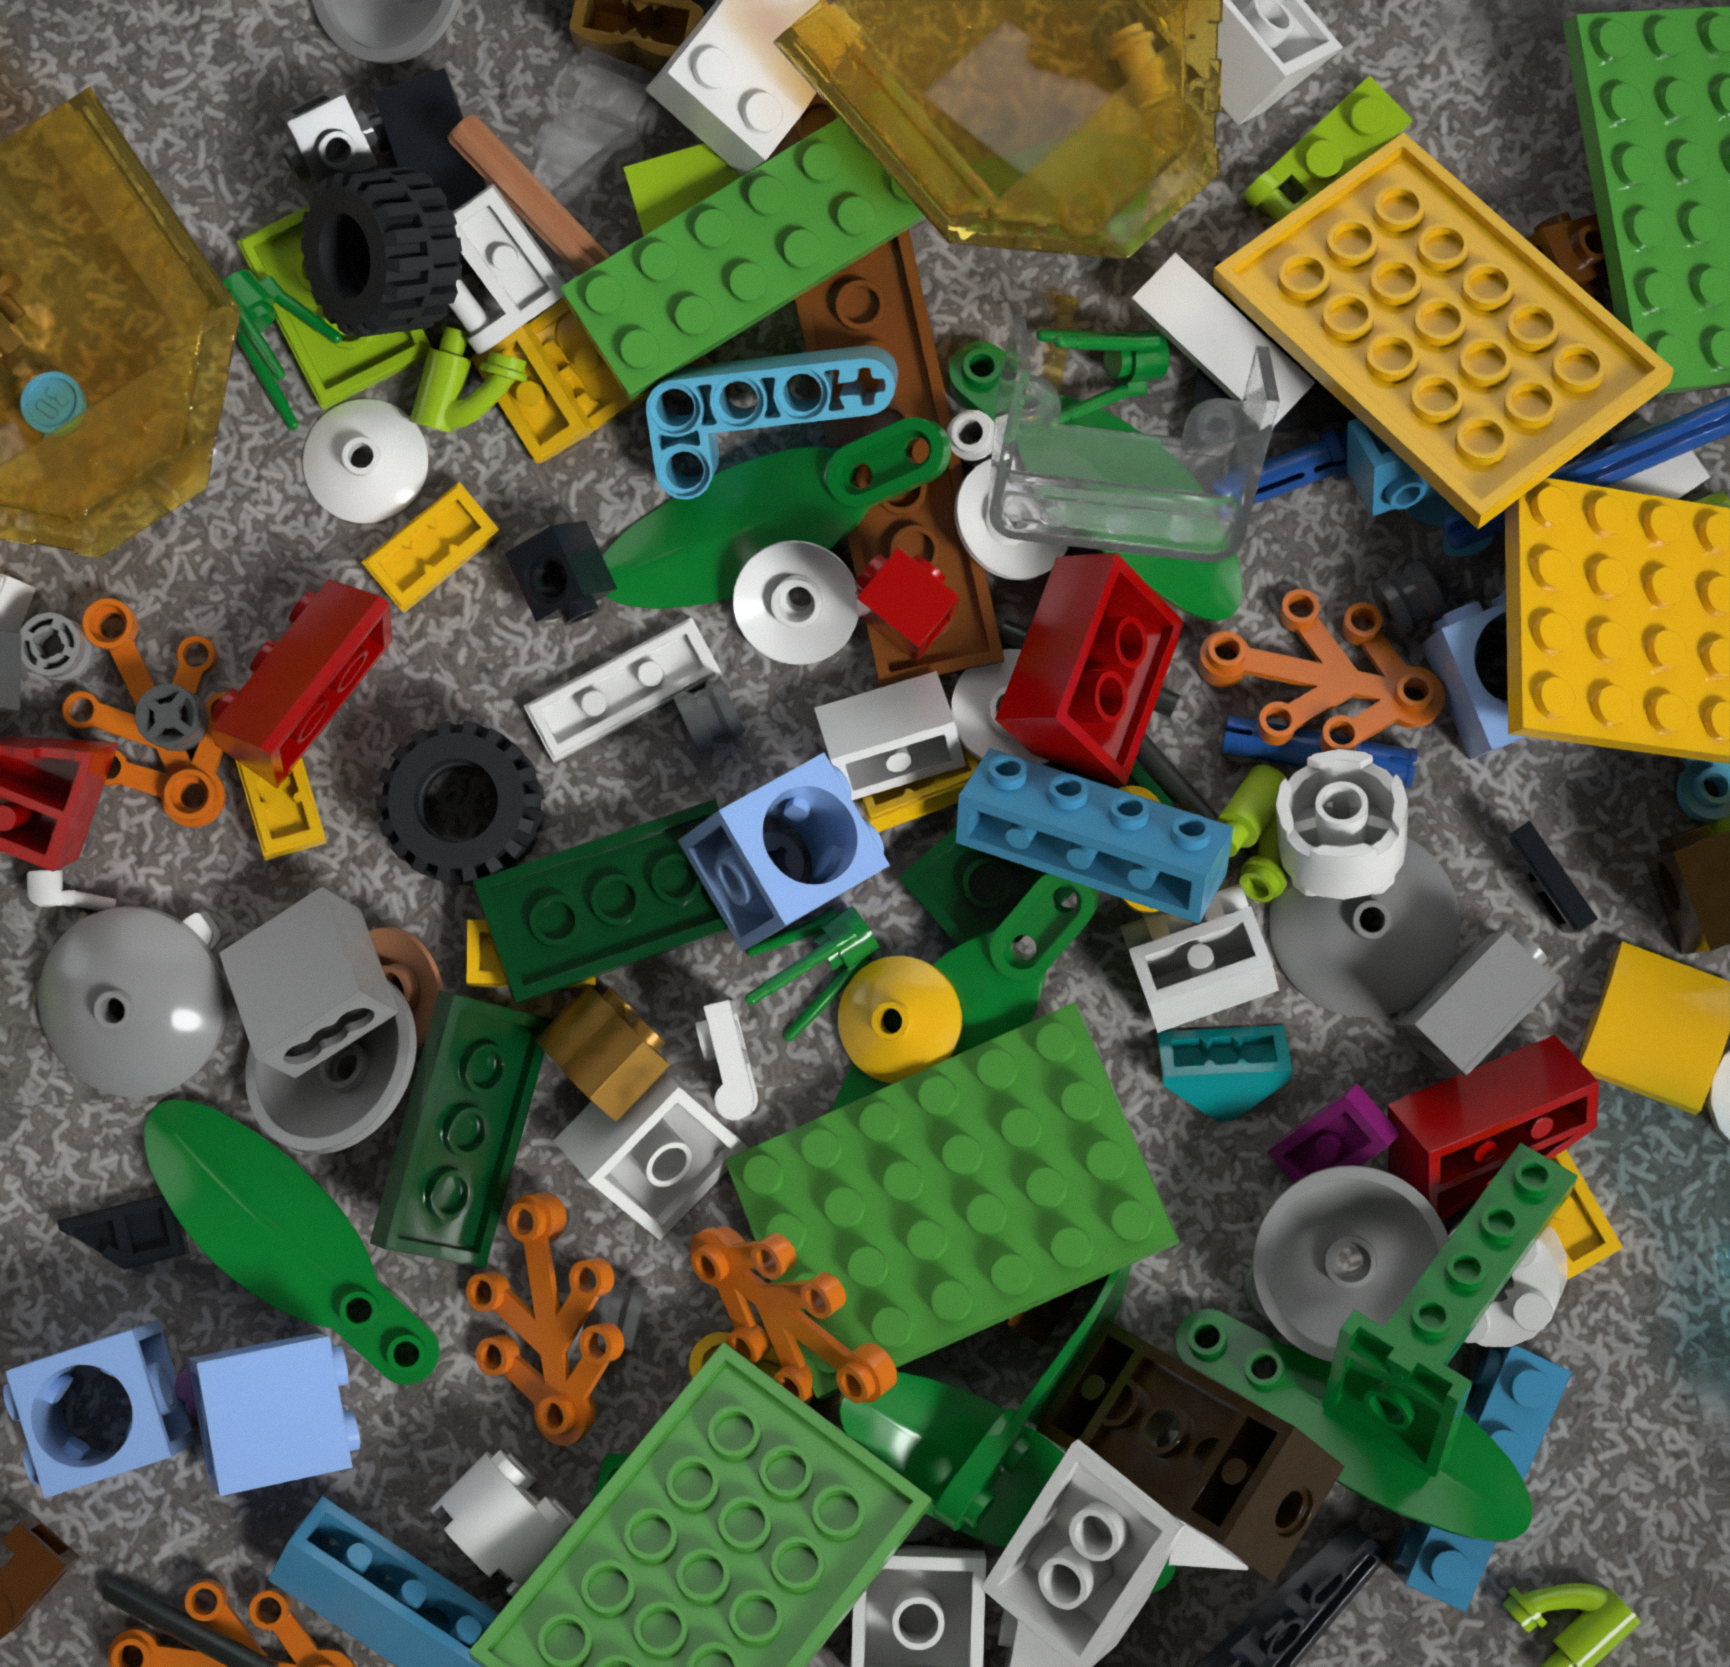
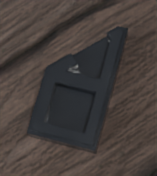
M1527 821L1511 832L1509 840L1525 862L1522 870L1529 885L1562 932H1567V934L1580 932L1598 920L1532 823Z
M163 1194L57 1220L60 1231L77 1238L124 1270L190 1254L185 1229L174 1215Z

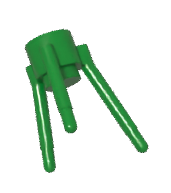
M239 270L229 275L216 286L211 293L210 301L224 318L223 323L237 339L289 430H295L298 427V420L276 380H282L285 377V371L261 334L276 318L277 314L272 308L273 304L277 303L332 343L337 344L341 342L342 335L327 324L325 320L284 292L272 276H268L259 282L250 270Z
M1040 329L1036 333V338L1039 341L1054 342L1057 348L1104 350V365L1108 375L1121 381L1119 386L1049 415L1046 418V424L1051 428L1075 420L1124 398L1145 396L1148 390L1147 381L1160 380L1165 377L1168 371V344L1164 335L1156 329L1133 332Z
M853 906L848 907L839 914L831 908L814 920L769 936L746 949V954L753 957L822 932L813 938V942L817 947L815 950L745 995V1003L748 1005H754L768 995L775 993L824 960L833 971L844 965V968L785 1030L783 1038L788 1042H792L843 990L853 976L869 964L866 957L880 948L867 924Z

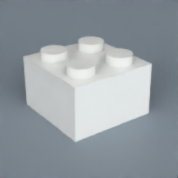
M901 1544L853 1606L851 1667H983L985 1592L981 1589V1586L986 1580V1555L984 1547Z

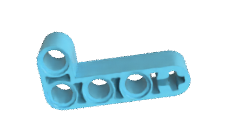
M865 345L682 368L657 383L646 401V416L655 474L659 486L668 495L676 499L689 500L700 496L706 491L719 465L716 433L869 416L881 412L890 404L895 394L899 371L895 359L888 351L878 346ZM861 368H870L872 377L881 379L875 392H866L863 382H853L857 380ZM833 370H839L838 384L844 383L838 398L833 396L835 390ZM798 374H808L820 384L822 393L818 398L811 401L800 400L790 392L788 380ZM735 381L751 385L756 391L758 403L749 408H739L733 405L727 399L725 386ZM670 389H680L686 392L693 400L694 411L687 415H676L670 412L663 402V393ZM679 452H690L696 455L702 462L703 473L695 477H687L680 474L674 468L672 456Z

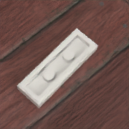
M1176 253L1131 298L1130 304L1268 433L1315 384L1308 375Z
M690 617L524 705V708L552 761L555 763L674 700L673 695L683 690L689 692L705 684L707 679L718 674L722 675L693 618Z

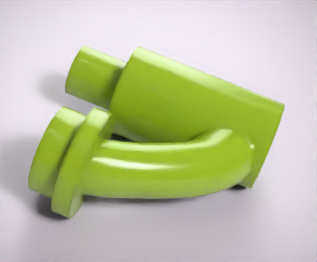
M445 326L439 350L432 348L428 350L409 422L451 434L454 429H460L476 422L497 403L514 381L526 383L528 375L524 374L527 362L490 351L487 363L482 362L480 367L481 371L490 373V375L476 390L462 399L472 360L463 357L467 344L466 338L469 333Z
M1256 765L1250 770L1217 818L1218 822L1233 826L1229 857L1235 856L1241 847L1248 848L1253 846L1259 839L1258 855L1250 857L1241 867V877L1239 880L1244 893L1257 902L1271 901L1273 898L1280 896L1287 886L1286 874L1280 867L1281 858L1277 847L1276 821L1278 792L1281 782L1286 777L1279 770L1269 765Z
M1586 1583L1560 1584L1536 1589L1521 1594L1512 1586L1507 1591L1510 1596L1502 1603V1606L1528 1634L1535 1627L1539 1626L1542 1629L1547 1624L1546 1620L1540 1615L1544 1612L1561 1609H1579L1583 1611L1552 1640L1559 1649L1541 1667H1594L1641 1623L1632 1610L1610 1588L1605 1590L1599 1586Z

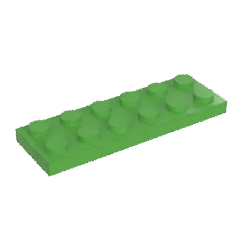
M883 90L560 287V295L630 401L655 386L662 379L673 375L951 203L953 195Z

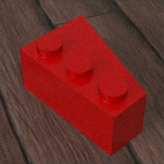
M0 736V851L52 872L78 860L119 742Z
M1553 1035L1529 1046L1520 1047L1510 1054L1478 1066L1467 1076L1457 1075L1421 1091L1410 1093L1397 1101L1387 1104L1388 1119L1400 1132L1396 1139L1388 1146V1173L1403 1179L1419 1191L1435 1209L1441 1221H1444L1471 1201L1476 1203L1520 1142L1551 1160L1596 1129L1599 1081L1560 1039Z

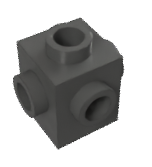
M334 88L277 115L290 142L281 147L298 182L308 178L310 184L319 190L320 182L326 177H333L336 173L365 171L378 164L370 147L378 144V139L369 119L362 109L353 112L345 94ZM334 138L335 144L333 149L325 153L327 143Z

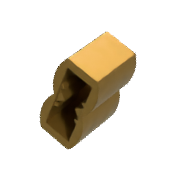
M575 0L569 29L576 51L586 59L597 64L612 67H623L638 63L645 70L657 75L704 17V10L691 0Z
M587 985L542 1031L535 1041L593 1103L617 1122L670 1066L668 1061L658 1052L666 1042L639 1016L630 1023L638 1013L611 987L601 996L594 988Z

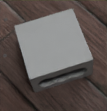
M322 886L219 953L254 1058L293 1078L299 1077L399 1013L361 909Z
M1507 931L1486 934L1454 964L1443 978L1395 1026L1445 1075L1467 1076L1551 991L1558 981L1542 966L1548 959L1545 953L1523 933L1518 932L1514 937Z

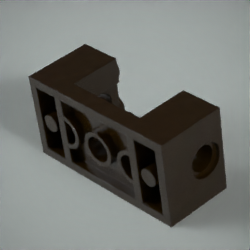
M1708 824L1657 841L1661 853L1646 858L1644 861L1680 955L1708 952L1729 945L1730 831L1714 835L1711 825Z
M1107 1319L1101 1324L1035 1429L1066 1452L1071 1444L1079 1439L1175 1518L1188 1525L1228 1555L1272 1582H1275L1345 1467L1295 1426ZM1179 1419L1180 1426L1175 1439L1164 1447H1158V1443L1171 1422Z

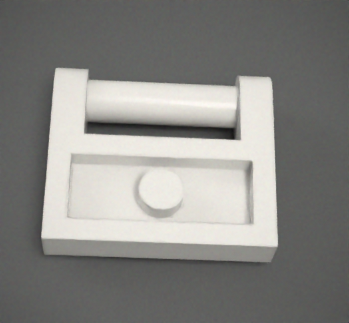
M494 183L453 212L457 221L455 226L457 238H461L462 255L504 310L496 317L490 319L462 280L456 281L458 294L454 303L448 305L469 332L466 340L477 355L484 353L561 299L560 287L566 284Z
M725 1000L703 1006L707 1020L696 1022L695 1024L703 1057L705 1060L717 1059L723 1082L714 1098L715 1107L722 1117L729 1120H740L750 1115L756 1109L758 1093L735 1002Z

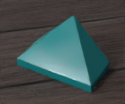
M1284 1025L1171 1030L1157 1033L1163 1086L1217 1122L1236 1120L1292 1080V1066Z

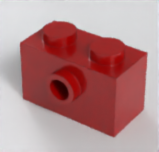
M899 547L896 548L888 560L880 554L876 555L855 582V585L858 587L855 592L858 595L857 615L917 663L957 614L960 596L943 583L946 577L936 567L917 554L911 558Z

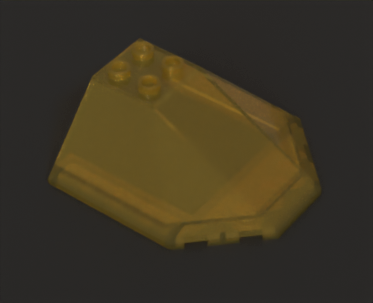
M820 0L773 42L949 244L1126 260L1219 175L1220 149L1215 148L1216 114L1221 110L1222 59H1217L1218 24L1223 21V0H835L830 4L826 0Z
M89 86L0 142V278L13 271L23 281L22 287L13 298L27 312L15 325H12L0 312V318L23 342V346L19 350L23 357L9 369L0 363V539L33 546L34 544L74 551V554L101 558L207 489L241 309L97 95ZM50 371L62 372L72 377L81 386L86 396L87 406L85 410L48 434L43 435L33 429L24 419L20 407L21 395L26 385L37 375Z

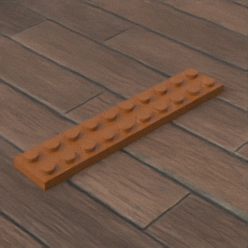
M869 48L841 55L804 113L766 161L878 94ZM908 229L794 299L806 352L865 345L878 346L890 353L895 359L899 370L895 394L890 404L881 412L869 416L821 421L827 447L842 448L853 441L909 417L934 421L947 433L951 416ZM861 368L857 380L853 382H863L866 392H875L881 379L873 378L870 368ZM833 370L835 375L833 396L838 398L844 383L838 384L839 370ZM811 376L815 396L818 398L822 390L817 380ZM924 439L917 441L912 450L913 457L918 463L923 462L929 454V446ZM952 450L949 464L938 478L871 508L857 527L847 536L856 581L876 555L880 554L888 560L896 548L899 547L911 558L917 554L936 567L946 577L943 583L960 596L957 614L918 663L866 623L880 688L937 671L939 677L964 672L966 669L993 665L1005 661L985 569L970 556L957 532L954 504L964 475L960 458ZM866 464L859 468L856 475L857 482L862 488L867 487L872 480V471Z

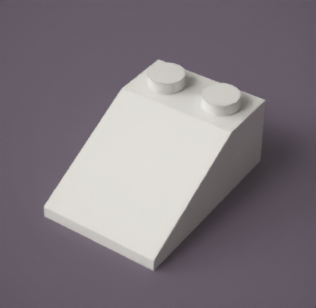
M717 0L645 90L742 176L766 161L804 113L856 32L821 0Z
M1077 1439L1071 1444L981 1586V1589L1073 1667H1093L1119 1643L1149 1598L1185 1525Z

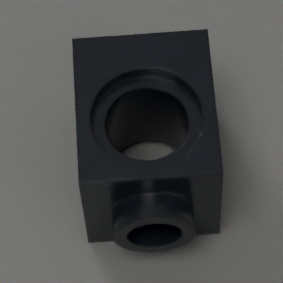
M587 521L551 525L505 552L506 558L536 622L562 618L564 625L580 622L600 610L596 601L617 590ZM562 568L566 575V586L562 580Z

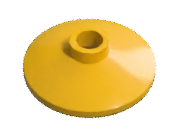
M889 956L869 963L849 981L839 1004L838 1030L846 1053L859 1069L879 1081L894 1084L952 1057L961 1036L962 1009L953 985L939 969L915 957ZM891 1008L897 1010L902 1018V1025L896 1033L890 1032L884 1025V1015Z

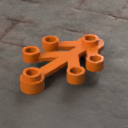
M1295 589L1285 595L1279 610V619L1286 629L1296 632L1317 662L1250 648L1240 635L1230 631L1215 632L1209 635L1201 645L1197 660L1198 671L1201 677L1213 686L1220 688L1232 687L1238 684L1245 675H1251L1312 689L1288 704L1276 701L1263 707L1256 725L1257 733L1265 743L1273 746L1286 744L1292 739L1297 729L1352 697L1376 703L1354 718L1337 715L1328 719L1319 738L1320 747L1323 752L1336 749L1356 751L1358 744L1394 723L1405 728L1426 726L1437 719L1445 704V690L1440 679L1428 669L1419 666H1407L1380 631L1382 626L1380 611L1374 605L1366 602L1355 603L1347 609L1341 624V632L1349 643L1361 646L1380 675L1361 672L1355 668L1318 618L1320 611L1318 598L1312 592L1305 589ZM1297 602L1303 603L1308 607L1310 615L1307 617H1297L1290 612L1289 606ZM1356 617H1363L1370 622L1372 629L1368 631L1358 630L1353 626L1351 620ZM1229 647L1236 653L1237 657L1232 660H1223L1217 656L1215 649ZM1414 688L1424 695V699L1420 701L1410 700L1404 694L1403 689ZM1270 717H1280L1286 721L1288 728L1283 731L1273 730L1268 726L1266 720ZM1335 730L1344 731L1349 735L1351 742L1345 745L1337 744L1331 739L1329 733Z
M113 598L97 600L84 613L82 621L83 632L93 645L110 651L125 685L137 706L141 696L150 688L156 686L134 641L139 630L138 618L129 606ZM119 615L124 622L122 633L115 638L106 637L103 632L104 621L109 616ZM194 635L185 638L180 643L177 649L179 665L172 684H176L197 695L204 674L210 672L218 660L217 649L210 640ZM195 644H204L208 650L206 662L198 667L190 666L186 658L188 649ZM77 691L65 699L62 706V714L70 726L77 729L81 728L79 730L97 728L155 748L168 772L167 774L130 763L128 757L116 749L114 756L120 761L121 769L116 777L106 779L105 786L115 787L122 784L160 797L166 814L174 822L185 827L199 828L215 821L223 811L226 803V789L216 772L224 751L214 743L211 726L215 722L210 720L216 704L226 692L216 693L206 701L205 705L209 714L208 730L203 740L199 742L192 760L187 750L183 752L168 751L146 741L138 731L134 714L104 705L94 694L92 695L86 691ZM81 699L90 700L94 707L92 717L85 722H77L72 713L75 703ZM183 705V707L180 709L181 714H182V716H181V720H182V721H183V717H184L182 710L185 708V705ZM176 728L165 729L163 733H165L167 730H174ZM193 784H199L205 791V800L197 808H189L183 798L185 790Z
M544 1191L518 1198L507 1216V1225L510 1233L514 1238L524 1243L534 1311L510 1289L507 1278L498 1271H488L472 1276L466 1286V1297L471 1307L476 1311H495L541 1355L543 1375L520 1356L518 1344L511 1336L506 1334L485 1338L478 1344L475 1356L480 1370L488 1376L503 1374L534 1404L535 1422L543 1437L552 1444L568 1446L581 1441L593 1426L596 1418V1405L591 1392L609 1362L621 1356L624 1350V1337L621 1330L610 1322L585 1328L579 1338V1349L583 1357L570 1374L567 1351L599 1297L611 1291L614 1285V1272L611 1265L600 1257L575 1263L569 1274V1283L572 1291L560 1309L550 1242L556 1241L563 1234L566 1228L567 1215L561 1200L556 1195ZM530 1214L533 1218V1226L531 1224ZM589 1269L593 1271L596 1278L594 1288L588 1281ZM485 1282L491 1288V1300H488L483 1294ZM599 1334L606 1343L605 1353L598 1346ZM494 1346L501 1353L500 1364L493 1358L492 1351ZM559 1407H560V1409H561V1411H562V1413H563V1419H562V1417H561V1415H560Z
M719 1226L717 1228H705L693 1236L690 1242L693 1270L703 1282L718 1289L735 1329L728 1334L726 1344L752 1364H755L769 1353L771 1340L783 1368L775 1374L774 1380L800 1400L805 1402L814 1395V1391L812 1388V1371L806 1365L796 1339L837 1371L836 1382L840 1391L847 1399L854 1403L874 1402L895 1386L897 1370L893 1360L883 1348L874 1343L866 1342L851 1351L800 1310L806 1308L814 1317L826 1319L840 1309L846 1302V1294L842 1284L835 1276L827 1272H821L811 1280L766 1283L750 1270L756 1268L764 1277L774 1280L794 1267L796 1264L795 1250L789 1240L783 1235L772 1233L761 1241L745 1242L732 1228ZM748 1300L756 1305L768 1335L756 1323Z
M203 1579L188 1590L185 1596V1608L192 1618L198 1621H207L210 1627L268 1657L227 1602V1590L221 1582L215 1579ZM276 1587L265 1588L252 1599L249 1605V1616L253 1624L263 1630H273L294 1660V1662L273 1660L279 1663V1667H356L354 1661L341 1650L335 1648L319 1649L291 1611V1600L282 1589ZM209 1589L215 1594L217 1605L214 1610L205 1611L198 1606L196 1602L198 1590ZM270 1597L279 1602L281 1614L278 1619L270 1620L261 1614L260 1602L263 1598ZM142 1626L130 1627L121 1632L113 1639L108 1649V1663L110 1667H131L123 1659V1650L128 1645H134L142 1651L143 1663L140 1667H227L195 1649L162 1645L154 1631Z

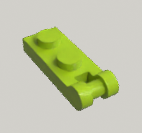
M1369 75L1279 161L1259 176L1247 188L1242 197L1254 210L1261 207L1277 223L1403 133L1411 125L1413 119ZM1289 179L1305 194L1296 204H1293L1279 190Z

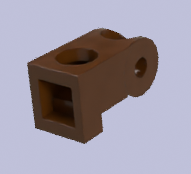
M33 1514L18 1522L1 1541L14 1555L0 1570V1640L22 1624L80 1557Z

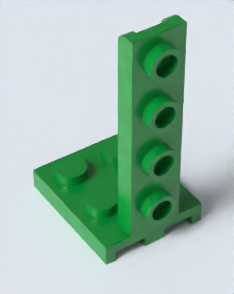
M1520 1142L1384 1327L1355 1309L1342 1325L1322 1407L1436 1478L1449 1459L1472 1386V1381L1452 1370L1447 1365L1568 1198L1578 1176Z

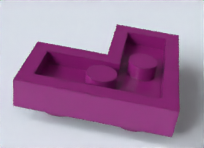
M1355 1084L1282 1136L1271 1146L1267 1153L1288 1178L1295 1183L1309 1174L1330 1167L1346 1165L1364 1166L1363 1163L1387 1148L1400 1132L1358 1084Z

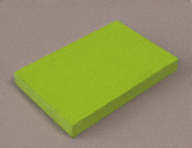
M309 205L237 241L254 276L259 282L268 276H272L284 292L339 331L337 323L330 324L323 316L322 305H316L311 294L312 287L310 281L306 280L303 268L305 266L304 253L301 252V238H304L302 222L304 212H309L310 210ZM277 303L273 304L272 307L277 314L276 320L323 411L425 360L429 348H432L423 329L366 337H356L355 334L346 335L340 332L342 340L335 344L311 329Z

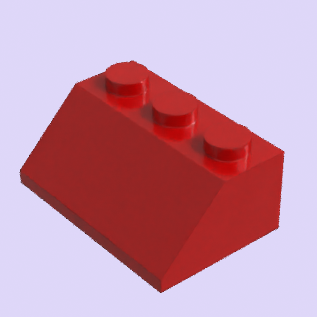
M1117 552L1056 557L995 721L1033 755L1115 786H1126L1184 622Z
M331 579L327 580L317 594L312 590L306 592L297 602L289 616V622L292 623V626L278 643L273 639L267 641L254 657L250 665V671L254 674L239 692L233 688L230 689L215 706L210 720L215 722L211 726L215 745L278 789L392 641L390 603L381 596Z

